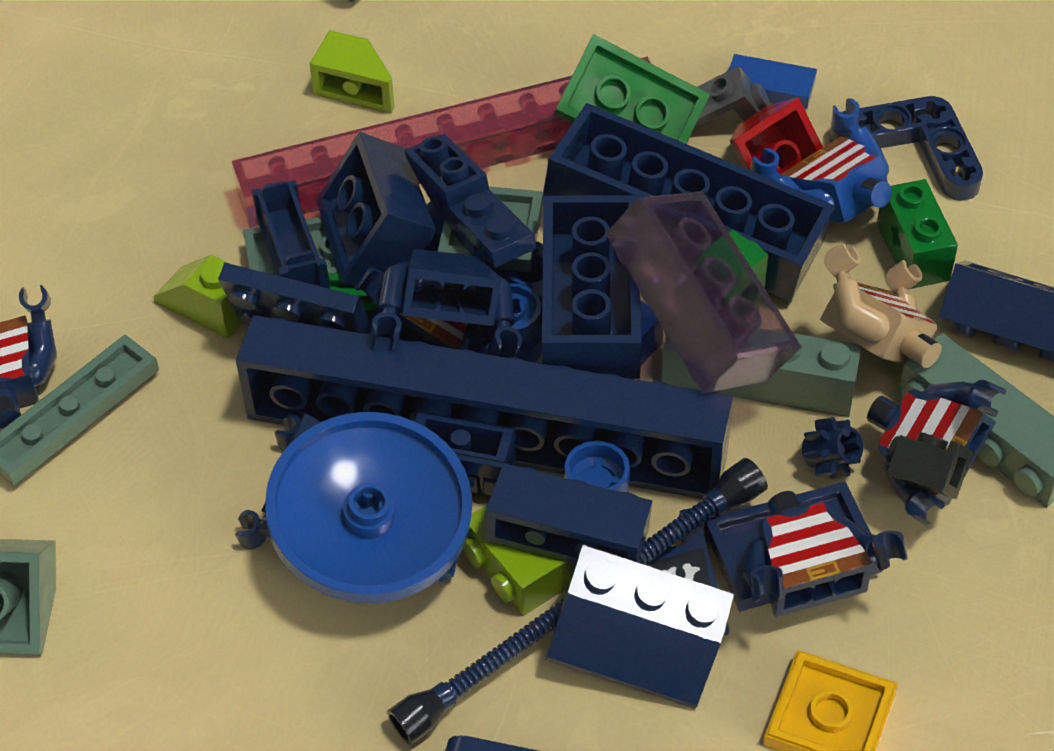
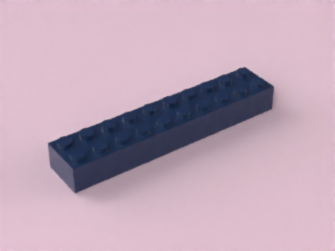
M253 315L236 357L247 419L284 425L283 420L289 414H295L301 420L306 413L318 421H325L350 413L378 412L401 416L415 422L417 413L425 412L515 428V466L530 467L558 474H564L567 456L576 446L585 442L599 440L614 444L622 449L628 457L630 466L629 486L703 499V496L714 488L723 474L726 464L733 396L718 394L711 390H695L671 386L663 382L629 379L611 373L600 374L576 370L563 365L540 364L524 361L516 357L505 358L476 353L468 349L445 348L429 345L421 341L399 340L398 347L392 350L393 339L380 335L376 337L375 347L370 344L371 333L362 334L339 330L326 325L315 326L291 322L283 318H267Z

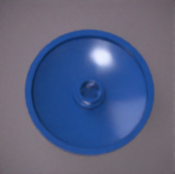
M358 412L336 416L303 432L290 443L277 460L271 472L266 490L265 510L267 529L273 547L283 564L293 575L310 588L326 596L347 602L362 604L391 602L414 595L439 580L457 560L466 543L470 529L472 514L470 482L461 461L449 445L437 434L419 423L401 416L378 412Z

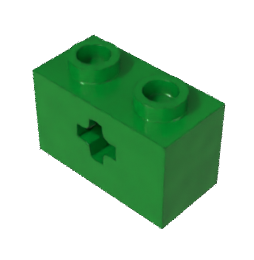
M922 179L891 185V198L884 207L879 208L877 226L895 265L905 260L907 268L912 264H916L920 268L923 278L910 289L950 281L958 244L927 180Z

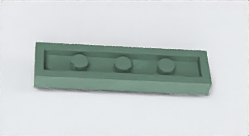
M124 334L0 431V475L15 486L159 371L157 359Z

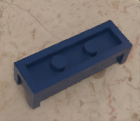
M296 180L264 185L261 189L251 190L256 219L275 274L330 289L327 263L325 258L319 257L300 206Z

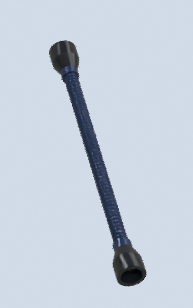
M743 458L724 471L714 488L703 496L701 502L699 501L691 509H688L687 512H684L682 516H678L672 523H668L662 530H658L657 534L654 533L652 537L647 538V541L645 540L639 563L646 565L647 562H650L657 555H660L662 551L664 552L672 544H675L682 537L695 530L706 520L710 519L711 516H719L727 509L747 505L765 492L768 484L759 467L750 459ZM561 599L560 603L557 602L555 606H551L544 614H540L534 621H530L529 625L519 629L518 633L515 632L513 636H509L502 644L499 643L497 648L494 647L486 655H482L481 659L471 663L470 667L467 666L465 671L461 670L459 674H456L454 678H450L448 682H440L429 690L410 694L388 709L387 715L402 739L409 745L414 744L434 729L444 712L456 704L458 696L461 697L464 693H467L469 689L474 688V685H478L480 681L485 680V677H489L490 673H495L496 669L499 670L501 666L506 665V662L516 658L517 654L520 655L522 650H527L533 643H537L538 639L541 640L549 632H552L564 599Z

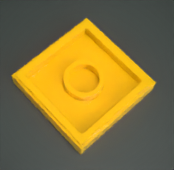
M797 650L764 735L763 745L778 751H876L897 692L898 683Z

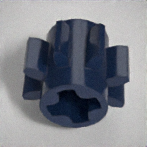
M834 417L815 420L816 431L804 433L802 455L808 466L815 469V476L829 475L831 479L850 476L849 465L859 464L863 454V441L859 432L850 427L849 420L836 421Z

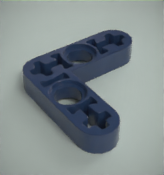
M926 96L859 108V126L868 129L880 148L919 142L934 176L946 196L954 200L965 201L974 198L979 193L983 177L982 166L948 101L936 96ZM885 120H892L898 122L902 127L888 129L880 123ZM831 121L830 143L841 136L846 138L850 136L848 133H840L833 129ZM940 143H949L954 145L958 150L954 152H943L936 147V145ZM956 167H959V168H958V174H959V176H954V175H955Z

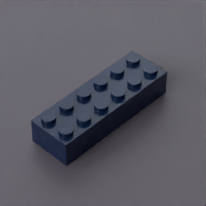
M589 103L585 104L549 157L543 196L638 195L639 237L692 260L698 258L731 230H734L747 240L757 243L768 254L764 291L790 302L793 300L824 242L835 205Z

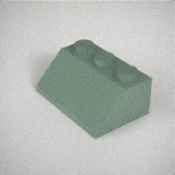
M0 539V653L40 655L43 652L56 592V541Z

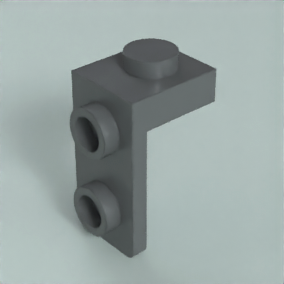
M740 66L697 87L709 93L710 96L695 127L732 109L744 121L770 104L768 95L760 83L754 85Z

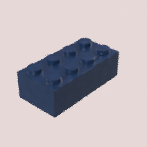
M638 195L544 196L542 364L552 366L563 365L576 370L600 374L611 373L624 378L640 379L642 342Z

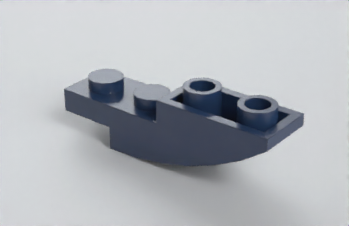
M445 133L439 136L428 137L420 144L404 150L408 163L429 199L455 236L472 256L479 258L484 256L496 268L537 249L534 233L489 189L487 174Z

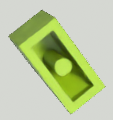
M329 30L309 63L313 94L392 113L395 108L392 77L369 39Z
M212 254L181 266L153 296L156 303L227 339L242 323L218 280L224 262H228Z

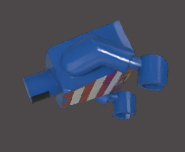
M852 98L846 100L847 114L840 113L835 105L832 111L833 129L840 133H848L850 135L848 138L843 136L837 138L781 174L777 172L779 155L770 148L762 149L760 161L753 156L750 165V171L835 205L830 220L833 222H847L871 206L877 208L884 207L889 202L892 194L891 186L887 181L889 165L881 148L868 129L859 126V104Z

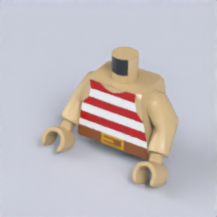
M840 243L829 250L824 257V265L836 277L837 283L833 284L834 294L825 308L820 321L882 359L903 364L911 359L923 368L931 367L938 360L942 347L941 344L932 339L937 330L936 322L918 311L916 296L910 293V288L919 283L923 278L920 268L916 264H912L907 268L905 260L891 268L885 275V281L894 292L892 293L885 289L859 283L857 279H851L848 271L861 263L859 254L853 245Z

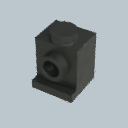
M919 432L917 440L902 435L896 436L890 443L887 451L886 462L889 465L887 474L902 482L957 500L973 451L954 441H950L949 447L946 450L948 441L923 432Z

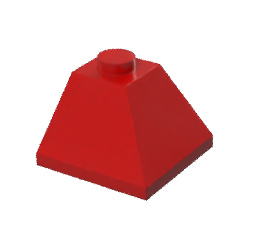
M799 97L767 105L738 124L729 140L743 168L750 170L753 156L760 161L762 149L770 148L779 155L777 172L780 174L823 148Z

